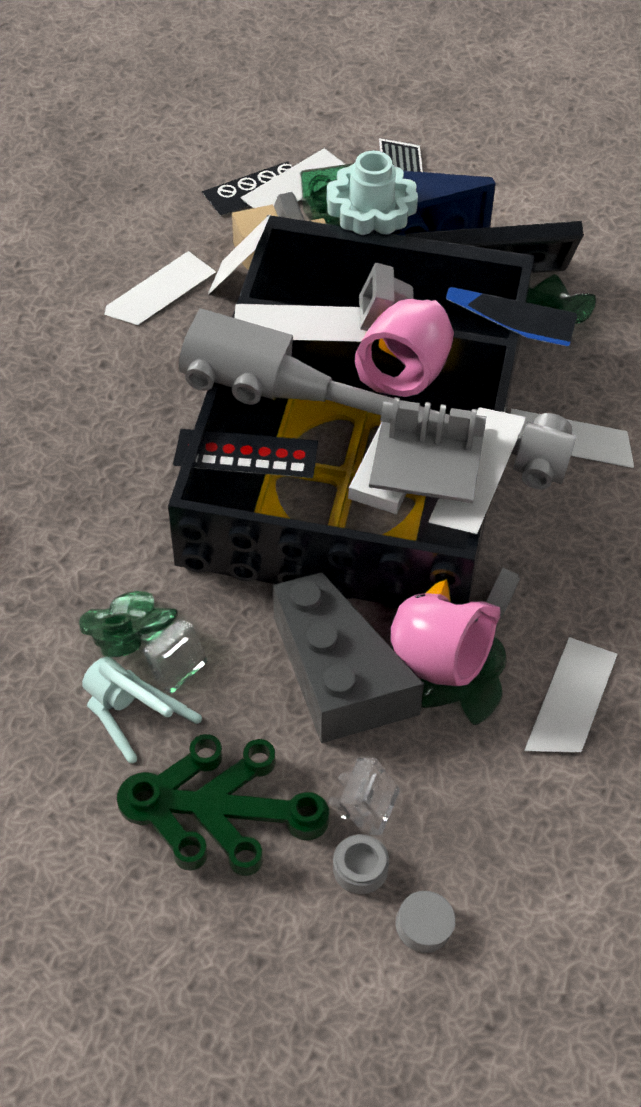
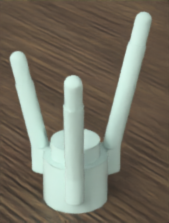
M107 656L97 660L84 675L82 681L83 688L92 696L87 703V707L100 718L118 749L121 750L130 764L137 761V756L109 712L110 708L122 710L130 705L134 698H137L165 717H171L173 712L195 724L202 721L200 714L144 682L131 670L123 668L112 657Z

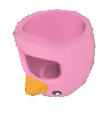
M406 299L398 301L384 311L368 329L356 351L355 366L360 381L376 392L402 397L417 395L427 388L441 372L452 346L454 331L445 309L436 300ZM380 339L379 348L398 358L406 366L399 376L392 377L384 374L375 366L371 351L374 340Z
M447 579L438 582L426 593L414 595L399 605L391 626V643L394 652L419 678L440 685H468L479 674L487 660L493 644L496 625L500 619V607L484 601L461 605L452 604Z

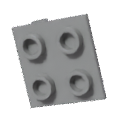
M396 397L394 402L384 401L381 412L382 423L369 487L473 503L487 416L476 415V409L467 411L451 408L450 415H445L446 405L441 404L439 414L430 412L431 403L425 402L424 411H419L420 403L401 401L400 398Z

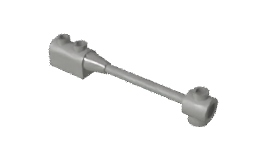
M199 308L185 336L180 353L179 371L185 374V380L190 386L202 391L211 389L214 382L232 387L234 397L245 404H256L261 396L273 400L276 398L322 402L329 400L381 415L383 402H394V398L332 381L331 377L291 357L292 334ZM420 406L419 411H424V407ZM430 409V412L432 413H440L439 411ZM545 413L537 416L533 423L527 422L523 436H518L511 453L517 455L513 470L522 473V480L527 486L541 490L550 487L552 482L563 483L577 437L572 434V426L569 421L560 415Z

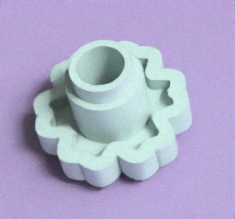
M380 151L363 152L356 158L354 164L338 170L337 180L328 183V214L333 217H339L340 226L343 229L353 230L360 235L369 234L374 229L381 234H390L395 230L404 228L407 225L408 216L416 213L418 201L416 183L409 179H403V170L394 167L391 158L387 154Z

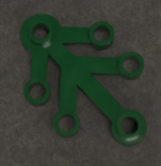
M202 734L195 737L190 743V753L159 775L149 772L134 774L121 784L117 792V804L122 816L134 824H151L173 850L176 864L188 871L199 869L206 862V841L197 832H186L172 813L193 815L227 854L231 869L241 876H250L259 871L263 863L262 847L256 839L242 837L227 818L285 823L289 832L301 840H313L325 833L329 825V807L327 802L321 796L312 792L299 793L291 800L231 795L255 777L266 776L273 771L276 764L275 749L270 742L264 739L250 741L244 747L243 758L197 791L177 789L200 771L209 772L215 770L221 764V742L210 734ZM204 748L215 751L208 758H202L197 755ZM256 753H263L269 757L262 763H256L250 759ZM141 791L153 793V796L147 801L135 799L136 794ZM303 806H311L317 812L313 816L305 817L300 815L298 810ZM188 845H194L200 849L199 853L192 857L183 856L180 852ZM248 850L256 856L250 862H241L236 859V855L241 851Z

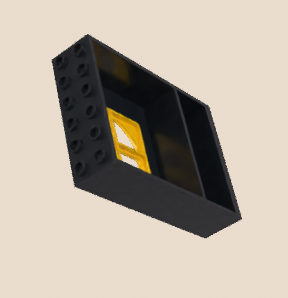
M270 215L255 249L237 304L359 307V295L374 264L379 263L393 267L394 278L413 287V299L422 301L436 300L445 309L454 331L452 346L446 363L436 379L427 388L417 395L402 397L376 392L361 382L355 366V354L361 342L293 340L291 357L331 377L332 381L387 397L400 398L401 401L420 403L422 407H425V402L431 403L430 409L439 412L441 404L446 405L445 413L449 415L451 408L472 411V409L478 410L479 407L506 413L521 335L447 300L446 296L449 288L453 287L527 303L534 256L402 235L381 234L376 231L360 235L353 230H346L337 225ZM380 339L374 340L371 351L375 366L384 374L392 377L399 376L406 366L398 358L379 348ZM215 382L212 388L206 392L168 504L174 566L184 567L189 571L197 573L211 572L233 576L241 581L255 580L272 584H279L322 572L346 599L355 598L377 602L390 608H399V605L408 598L424 594L434 584L446 579L449 585L451 603L456 605L469 603L486 514L477 534L428 523L439 498L407 493L405 497L414 500L415 505L406 518L390 531L380 535L345 529L352 500L348 499L349 486L363 460L370 430L375 426H380L381 415L329 400L325 402L276 398L273 400L261 396L258 403L245 404L234 397L232 387ZM348 420L354 424L343 465L338 467L315 463L313 478L286 476L328 483L337 488L328 525L289 518L281 506L276 491V482L280 477H284L282 475L194 468L206 431L297 439L311 428L329 421Z

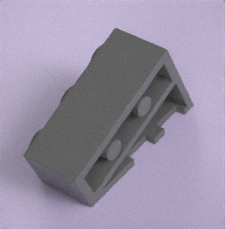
M322 572L273 585L274 620L321 743L420 715L424 683Z

